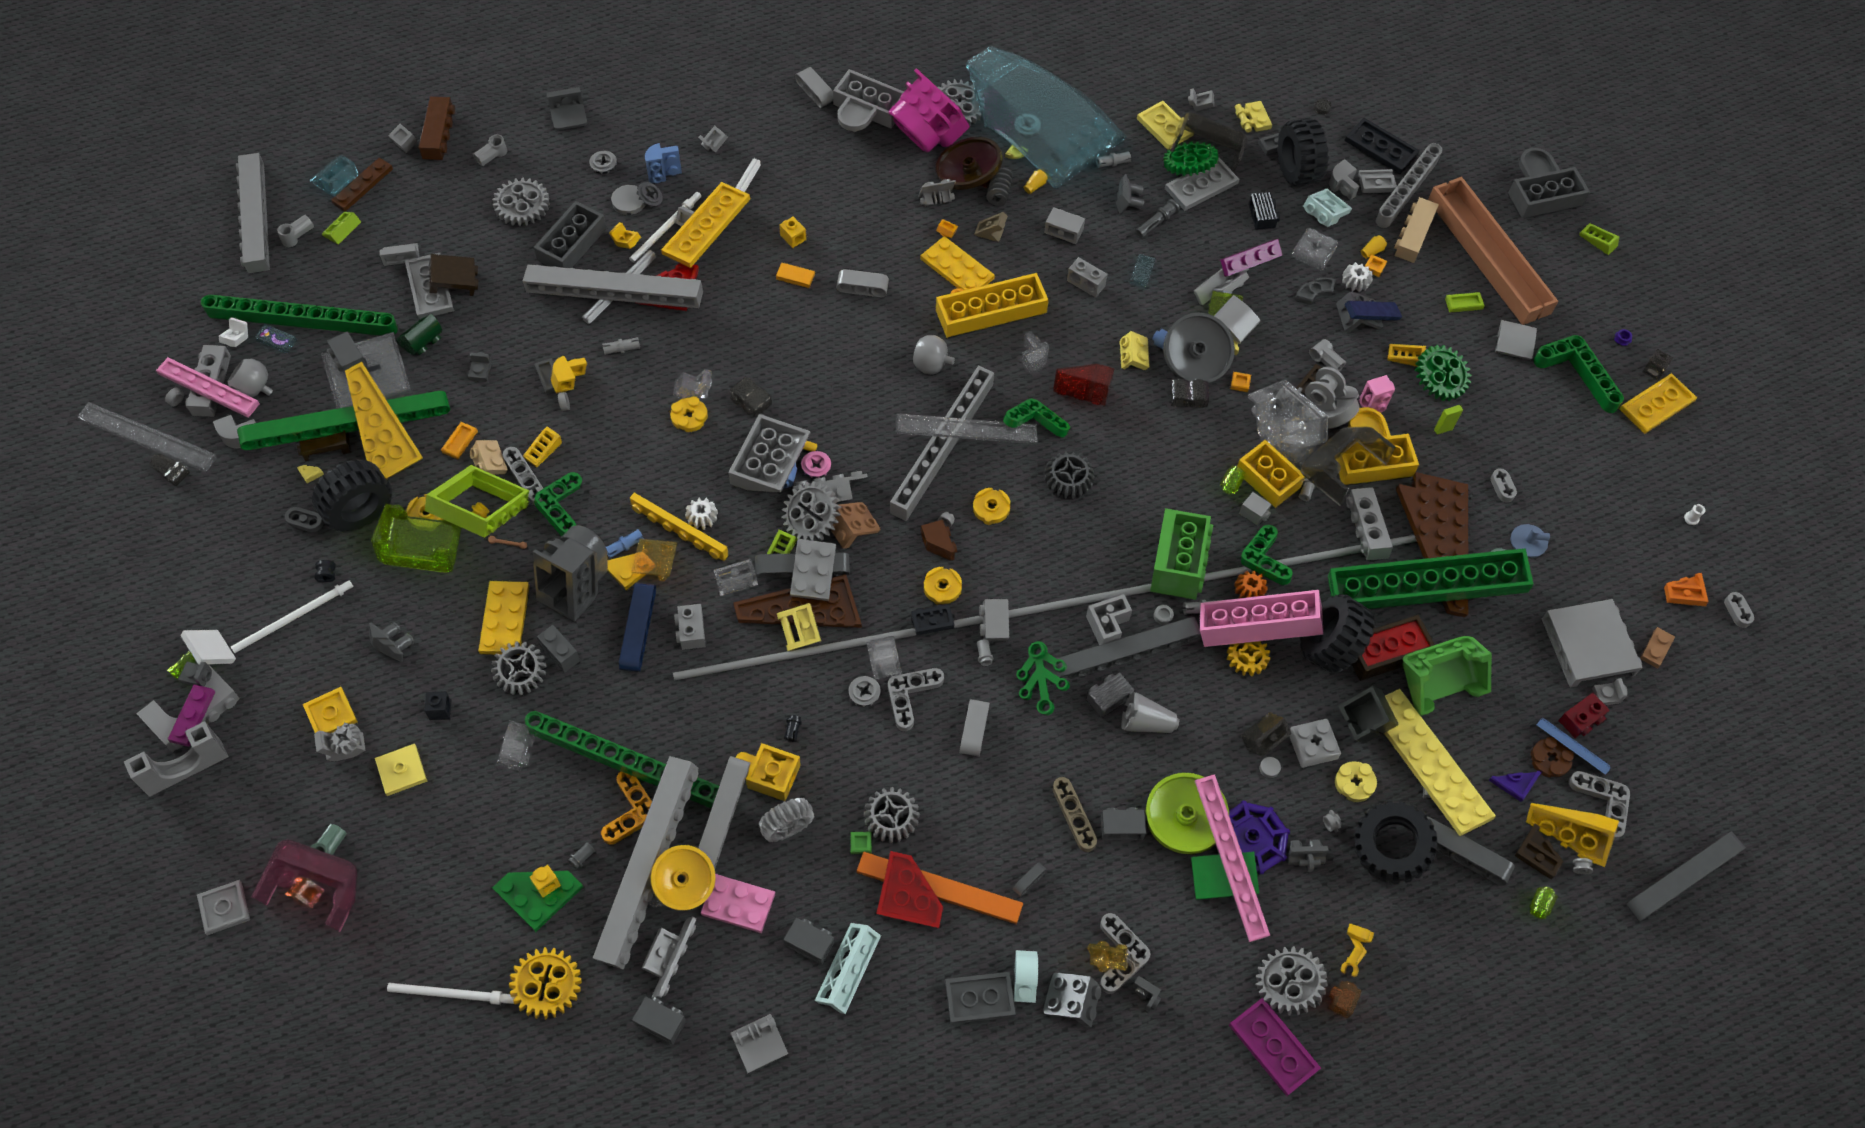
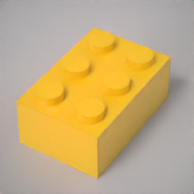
M1266 440L1243 456L1236 468V472L1275 508L1300 489L1305 479V475Z

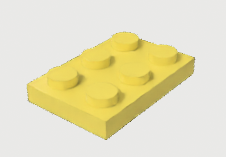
M1164 101L1137 115V120L1168 150L1194 136V130Z

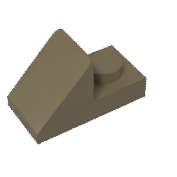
M1001 212L979 221L974 235L999 242L1008 216Z

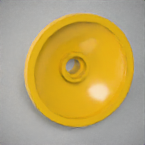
M689 845L671 847L657 858L652 867V890L658 900L671 909L690 910L704 903L713 891L715 885L714 866L710 858L696 847ZM679 875L684 876L685 880L683 883L678 882L677 878Z

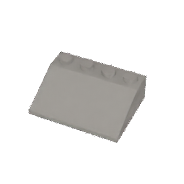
M759 414L728 472L730 484L745 490L781 492L810 435V431Z

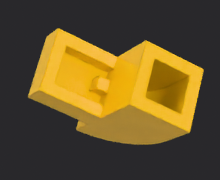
M562 356L554 362L551 383L556 393L574 389L575 377L585 374L587 366L585 358L567 361L565 356Z

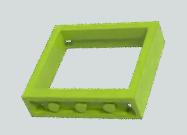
M470 465L426 495L425 511L485 538L501 525H504L509 519L515 517L517 513L527 508L529 505V490ZM471 486H474L506 500L508 503L487 518H483L449 501Z

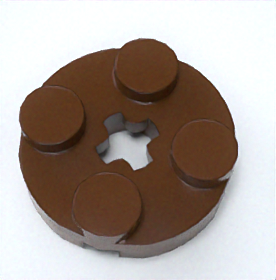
M1554 737L1540 740L1531 750L1533 767L1545 777H1562L1572 766L1573 752ZM1547 754L1555 756L1556 761L1550 762Z

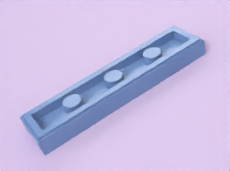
M1541 718L1537 723V726L1605 775L1610 770L1609 764L1545 718Z

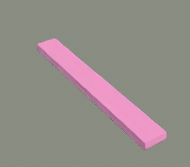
M1214 774L1197 779L1195 784L1248 940L1253 942L1269 937L1270 933L1216 776Z

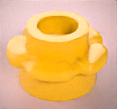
M480 502L471 506L473 509L472 513L487 518V514L490 511Z

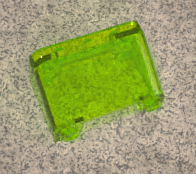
M385 504L371 542L377 559L384 564L438 572H451L456 561L462 527L444 519L441 521L407 516L402 506Z

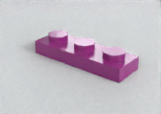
M193 685L168 737L170 743L190 747L191 744L185 731L202 722L214 697L215 691L213 689Z

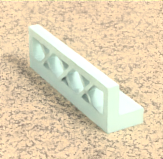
M850 924L815 999L817 1003L829 1005L838 1012L846 1014L881 937L870 926ZM855 931H859L857 937L852 940ZM850 950L849 955L843 959L845 953ZM841 969L839 976L834 978L836 972ZM832 989L829 998H825L826 993Z

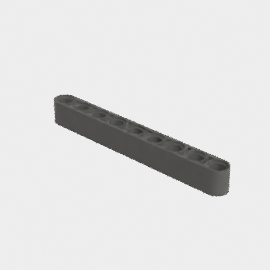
M1191 617L1056 658L1063 660L1067 664L1064 672L1056 671L1053 665L1048 662H1044V666L1056 676L1069 681L1198 641L1202 638L1200 627L1196 618ZM1059 663L1057 668L1060 669L1063 664ZM1046 678L1048 687L1056 685Z

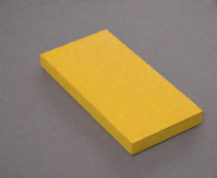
M1671 373L1621 405L1619 409L1646 434L1693 403L1697 397Z

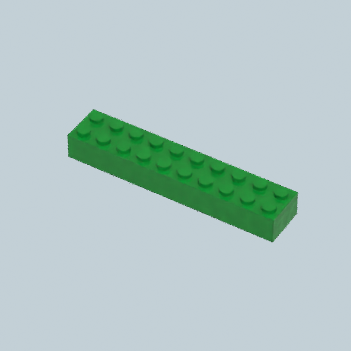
M1526 548L1330 568L1328 575L1331 596L1339 594L1348 595L1368 609L1529 593L1534 585Z

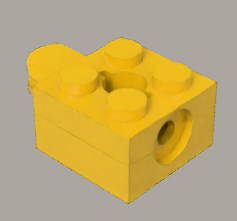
M761 743L756 756L746 752L737 754L735 758L750 762L746 777L748 789L786 801L801 766L800 756Z

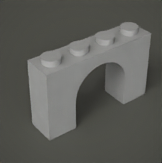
M210 665L212 676L205 687L213 689L215 694L202 722L205 721L207 724L216 721L220 714L232 708L240 699ZM154 700L136 713L172 753L183 747V745L168 741L177 718L167 715Z
M205 721L185 731L192 747L179 758L167 762H155L145 752H142L124 761L130 778L149 797L229 757L222 741Z

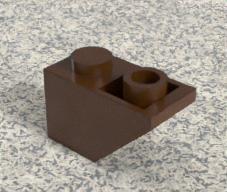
M943 519L921 525V537L926 550L953 561L957 547L954 541L951 542L950 529L948 526H945Z

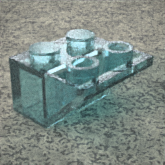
M340 155L332 159L309 180L335 197L359 174L354 162Z

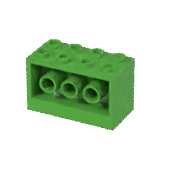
M1165 508L1150 592L1196 600L1197 593L1202 592L1205 579V569L1213 524H1210L1211 516Z

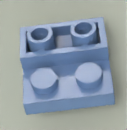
M657 143L648 148L645 153V161L650 183H660L666 181V176L682 173L678 146L660 148V143Z

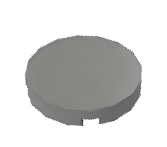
M624 185L612 193V205L618 213L623 215L631 213L632 215L640 212L645 207L644 202L639 200V196L636 194L638 191L637 186Z

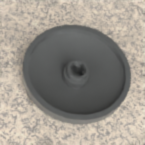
M1198 312L1187 314L1171 325L1164 339L1163 351L1168 367L1178 378L1190 384L1201 385L1219 379L1228 371L1233 362L1235 347L1232 334L1220 319L1207 313Z

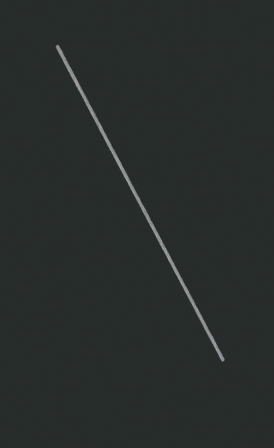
M1415 535L1390 539L1392 546L1417 542ZM1361 545L1276 561L1290 566L1361 552ZM1268 564L1261 565L1264 569L1272 568ZM1244 566L1206 573L1204 582L1244 574L1246 571L1252 573L1253 570ZM1151 584L1009 610V618L1103 601L1123 594L1130 596L1150 592ZM975 616L954 620V628L983 623V617ZM914 628L674 672L673 676L674 680H680L916 636Z

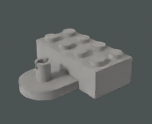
M849 69L833 90V105L840 107L837 113L838 122L844 129L853 132L866 128L871 121L892 129L895 124L893 121L894 117L889 115L888 111L900 100L904 91Z

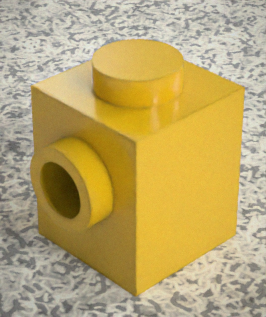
M791 217L780 224V236L794 248L806 240V229L794 217Z

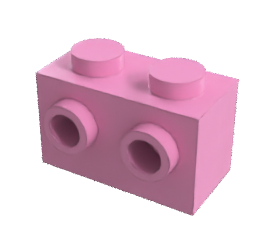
M1387 375L1367 381L1359 399L1362 408H1373L1380 413L1385 411L1395 391L1393 382L1389 380Z

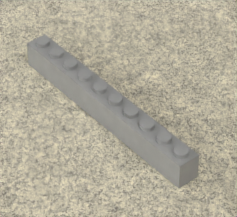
M527 265L523 278V284L528 293L699 308L703 295L701 280L677 277L670 278L643 274L593 271L589 269Z
M978 365L890 501V514L904 521L908 520L992 388L994 372Z
M669 756L593 955V959L601 963L624 969L625 964L630 959L632 945L638 938V929L645 919L647 905L652 900L654 894L651 886L652 867L657 858L669 849L671 841L675 839L678 822L683 817L684 806L690 799L693 782L698 777L699 768L690 761Z

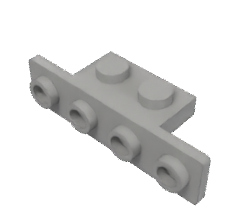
M1249 268L1230 276H1224L1223 269L1219 270L1194 290L1199 304L1204 305L1214 296L1228 297L1231 295L1234 289L1244 285V282L1249 278L1246 272Z
M857 471L851 472L850 477H844V474L834 475L833 480L826 481L825 477L814 479V481L830 487L836 493L834 497L838 498L839 501L853 499L849 480L866 478L867 474ZM807 480L796 482V486H793L792 489L798 490L799 484L805 487Z
M693 916L687 918L679 936L663 928L658 930L641 968L660 978L651 998L656 997L660 999L667 994L670 988L668 983L671 976L673 977L678 970L679 965L677 962L680 956L682 957L686 952V942L696 929L695 921L697 918Z

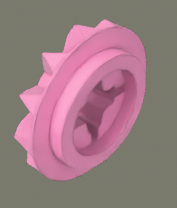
M812 451L803 457L801 467L804 473L810 475L811 478L813 476L820 478V476L826 475L831 469V460L823 452ZM813 463H815V464L820 463V464H819V465H820V468H818V467H814V468H813Z

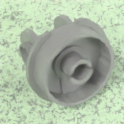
M1331 367L1319 369L1316 373V381L1308 384L1305 389V395L1311 403L1305 413L1309 419L1313 420L1317 427L1334 428L1350 421L1358 413L1360 408L1357 401L1359 393L1356 388L1345 386V378L1338 370Z

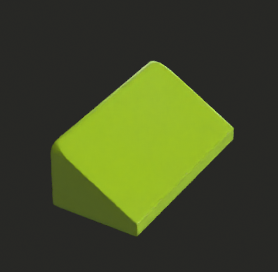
M343 212L322 233V236L336 244H340L361 221L354 212Z

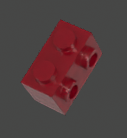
M1591 693L1565 712L1558 721L1576 739L1580 735L1584 737L1593 730L1592 726L1594 724L1597 726L1601 725L1607 719L1605 715L1610 710L1594 693Z

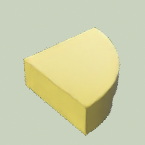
M1013 143L1005 153V157L1009 159L1022 158L1028 153V149Z
M307 465L297 467L306 483L324 475L319 467Z

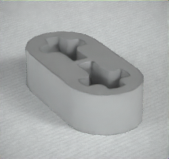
M1496 469L1491 475V483L1501 501L1511 502L1517 494L1514 483L1506 470Z
M1737 592L1730 593L1724 601L1725 606L1734 623L1739 627L1746 628L1754 621V614L1743 595Z

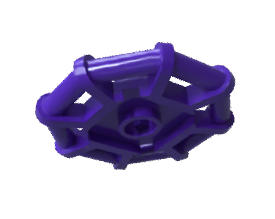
M1244 800L1229 810V817L1241 852H1254L1256 870L1261 875L1277 863L1286 860V848L1290 830L1284 826L1273 811V807L1247 803ZM1243 812L1244 817H1242L1241 819L1237 821L1232 819L1236 815ZM1250 812L1263 814L1264 816L1263 818L1253 817L1254 815H1250ZM1267 818L1271 820L1277 830L1272 829L1267 822ZM1249 832H1250L1252 835H1253V834H1256V835H1257L1256 841L1250 840V839L1248 838V837H1249V834H1248ZM1275 836L1280 837L1278 849L1273 846ZM1268 852L1274 855L1262 863L1261 856Z

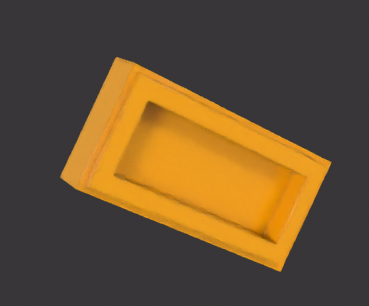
M781 263L776 274V280L810 288L815 271Z
M460 422L442 447V453L459 459L478 432L477 428Z

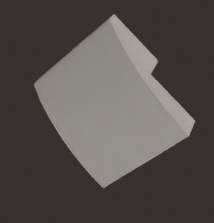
M1235 295L1214 315L1227 326L1233 340L1239 344L1260 323L1259 317L1253 310Z
M1501 320L1495 352L1531 360L1537 328Z

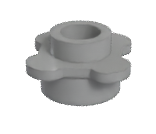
M1329 810V813L1323 816L1324 825L1330 832L1333 830L1338 832V829L1341 828V819L1333 810Z

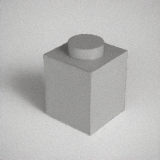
M1252 492L1242 504L1239 514L1258 526L1261 521L1265 522L1269 518L1271 503Z

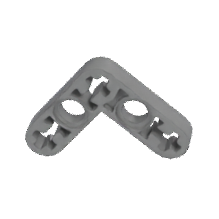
M938 668L895 675L888 680L889 697L895 723L899 730L909 731L914 725L908 693L940 687L944 682L943 671ZM932 675H936V677H938V681H934V679H932ZM913 678H919L921 684L913 686L910 681ZM905 680H907V688H905ZM894 682L898 683L899 689L895 688ZM899 699L906 702V705L902 708L895 705V702ZM904 712L906 720H908L907 725H904L902 722V713Z
M1577 771L1573 773L1568 780L1569 786L1573 790L1607 800L1605 817L1619 821L1618 832L1614 840H1618L1625 833L1630 799L1629 788L1622 783L1585 772ZM1577 778H1580L1581 785L1578 784ZM1594 784H1601L1604 792L1597 791L1594 788ZM1620 790V794L1623 796L1619 797L1616 791ZM1612 807L1619 808L1622 815H1614Z
M1108 913L1102 917L1100 927L1125 954L1102 976L1100 981L1102 991L1107 994H1113L1148 962L1150 950L1118 916ZM1106 920L1109 922L1113 920L1115 929L1112 926L1106 927ZM1119 927H1121L1122 929L1118 931L1116 936H1114L1113 934L1115 933V931L1118 930ZM1122 934H1126L1131 938V942L1124 945L1120 942L1119 937ZM1136 943L1137 945L1135 946V949L1139 953L1143 951L1145 953L1143 956L1145 959L1141 957L1137 959V952L1134 949H1132L1130 952L1128 949H1130L1133 946V944ZM1127 964L1130 966L1131 972L1126 975L1122 974L1119 966ZM1116 973L1118 978L1113 984L1114 988L1112 986L1107 987L1106 979L1112 980Z

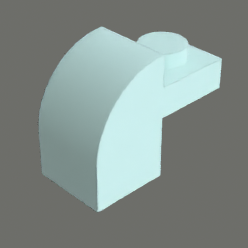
M1016 950L1014 1001L1036 1003L1038 954L1036 951Z

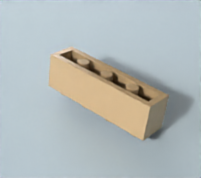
M1420 197L1417 204L1413 203L1410 210L1412 216H1407L1405 221L1407 227H1403L1399 235L1402 239H1398L1394 249H1397L1396 257L1415 262L1439 204Z

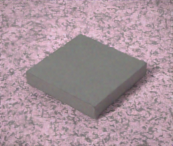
M240 880L197 894L206 935L250 921L243 885Z

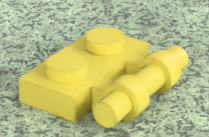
M1261 101L1246 103L1245 109L1241 104L1235 105L1236 116L1240 118L1241 127L1247 133L1252 131L1251 127H1254L1256 132L1272 128V123Z

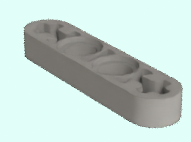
M508 447L503 451L504 461L519 485L529 490L528 499L534 505L535 495L533 491L539 492L543 487L520 451L515 447ZM510 454L515 456V462H513L512 458L509 457ZM520 466L525 467V471L521 473L515 471ZM527 480L534 481L532 486L524 485ZM540 498L539 501H540V502H541V501L546 502L547 499H546V498H545V499H541V498Z

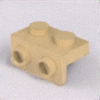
M476 440L470 450V457L473 459L475 467L491 474H506L508 469L497 440Z

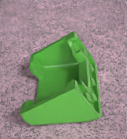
M1462 636L1405 655L1403 657V668L1413 706L1419 715L1429 714L1434 710L1435 704L1433 700L1466 690L1475 697L1490 693L1492 653L1475 638Z

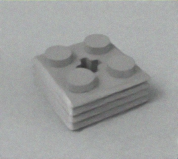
M1328 719L1293 726L1288 732L1302 768L1337 760L1341 755ZM1314 740L1318 743V745H1316L1315 743H1311V741Z

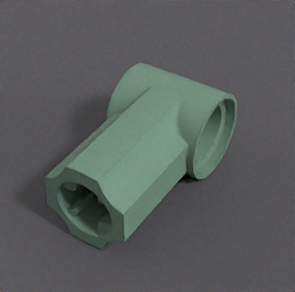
M335 824L328 826L319 841L308 850V855L314 866L325 868L331 864L332 855L347 835L346 831ZM324 853L322 857L316 858L318 854Z

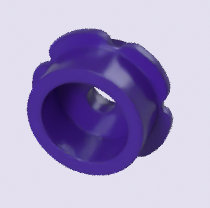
M1622 329L1615 333L1614 340L1622 346H1627L1632 342V334L1630 331Z

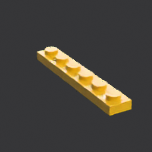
M633 493L630 497L631 507L636 513H643L650 521L660 523L665 530L677 533L682 540H689L696 548L706 550L715 559L719 558L725 561L729 556L727 546L638 494Z

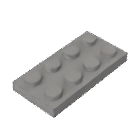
M1219 158L1218 164H1215V167H1211L1210 171L1205 170V173L1199 172V175L1194 173L1192 176H1189V174L1181 176L1167 183L1165 190L1186 211L1237 185L1239 178Z
M430 255L405 260L418 319L429 314L435 316L454 311L449 288L438 287L437 294L429 293Z

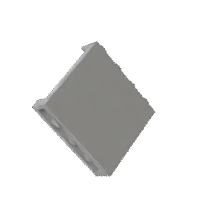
M1613 599L1548 610L1543 616V624L1569 687H1576L1581 681L1629 672L1635 676L1643 668L1642 661L1634 649V643L1627 633V627L1619 615V608L1615 605Z

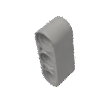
M811 67L795 74L798 85L819 108L833 102L832 89Z
M843 269L839 271L836 288L843 293L884 297L887 294L889 278L879 273Z
M970 699L959 753L980 756L989 702Z

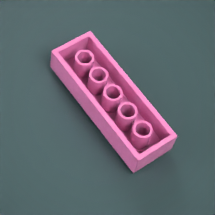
M1319 590L1201 603L1200 633L1203 645L1208 647L1323 635L1322 603Z

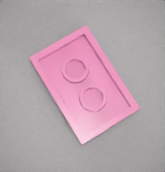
M715 874L713 891L704 902L701 915L762 933L775 897V891Z

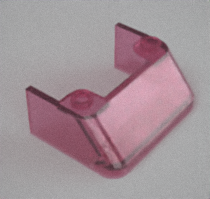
M287 839L279 842L251 897L264 905H268L277 886L290 888L296 884L300 875L337 888L333 895L334 906L325 924L340 932L356 898V866L350 861Z

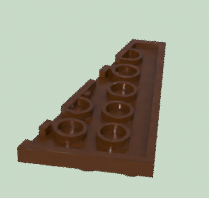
M846 575L832 578L829 601L790 596V588L733 602L738 623L781 624L777 613L810 603L817 626L862 628ZM793 615L789 616L790 625H795Z

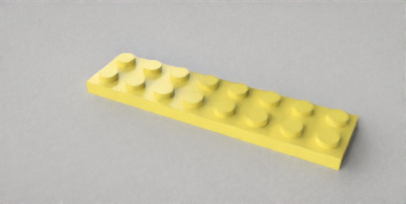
M1401 689L1385 695L1399 723L1398 726L1385 732V736L1424 789H1426L1457 834L1462 836L1494 820L1496 815Z

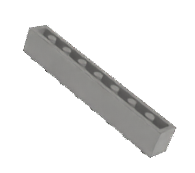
M259 153L238 156V163H236V169L239 174L237 176V183L240 188L237 189L240 200L238 209L241 213V216H238L241 226L239 235L242 240L239 246L243 255L240 257V262L248 273L270 270L264 163Z

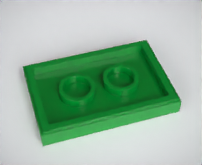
M1244 852L1242 855L1255 893L1259 895L1254 852ZM1220 855L1191 857L1196 900L1234 897Z

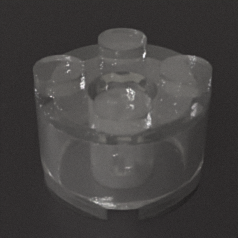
M894 636L867 642L875 680L902 674Z

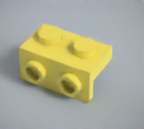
M1130 331L1120 339L1121 368L1126 369L1132 365L1146 370L1149 368L1148 338Z

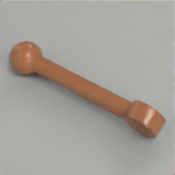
M490 536L488 538L490 544H494L496 542L501 544L519 546L521 549H525L527 547L526 542L518 543L507 540L496 539L495 536Z

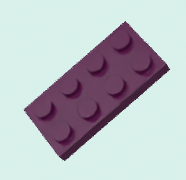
M1263 997L1229 1024L1230 1028L1286 1096L1290 1095L1321 1069L1268 1003L1264 1001Z

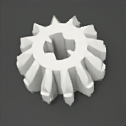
M1356 262L1353 265L1349 264L1342 275L1343 284H1346V288L1351 287L1352 292L1357 289L1360 293L1362 289L1366 290L1372 282V271H1369V266L1364 267L1363 263L1361 265H1358Z
M698 498L697 502L691 500V505L686 507L687 512L685 516L688 524L694 525L696 529L702 526V529L705 530L706 525L712 528V522L717 520L718 511L715 504L709 502L707 498L704 501Z

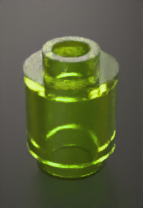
M1232 465L1220 482L1221 490L1230 495L1231 493H1236L1245 478V472Z
M1547 886L1537 888L1530 903V913L1540 919H1546L1551 914L1558 898L1555 891Z

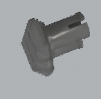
M1127 174L1120 180L1116 205L1120 215L1124 213L1128 206L1141 210L1144 205V199L1131 196V194L1140 196L1143 192V186L1130 183Z
M370 622L369 639L373 648L393 659L403 662L402 651L414 644L413 637L406 633L394 642L390 638L401 632L397 623L393 622L381 630Z

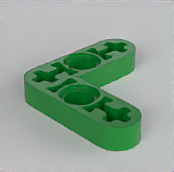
M1028 399L1008 410L1003 419L1007 426L1016 428L1034 418L1059 437H1065L1070 429V425L1036 399Z
M570 472L536 493L534 499L536 508L561 536L568 530L563 529L564 525L566 527L576 525L575 521L558 503L580 488L582 477L575 472ZM570 479H571L572 481H575V480H576V481H577L576 484H575L574 482L571 483V484H569ZM559 487L563 490V493L556 494L553 489ZM540 498H541V499H545V498H546V499H547L546 503H545L544 501H541V502H540V501H539ZM553 510L558 511L560 517L554 518L550 515V512Z
M1265 525L1243 550L1241 563L1245 567L1260 575L1262 574V576L1280 585H1287L1291 582L1292 570L1288 566L1265 555L1276 541L1278 534L1276 527ZM1262 544L1264 548L1259 549L1256 548L1254 545ZM1268 564L1272 568L1264 569L1261 565Z

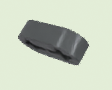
M1038 862L1015 884L1012 890L1019 897H1022L1043 877L1047 869Z

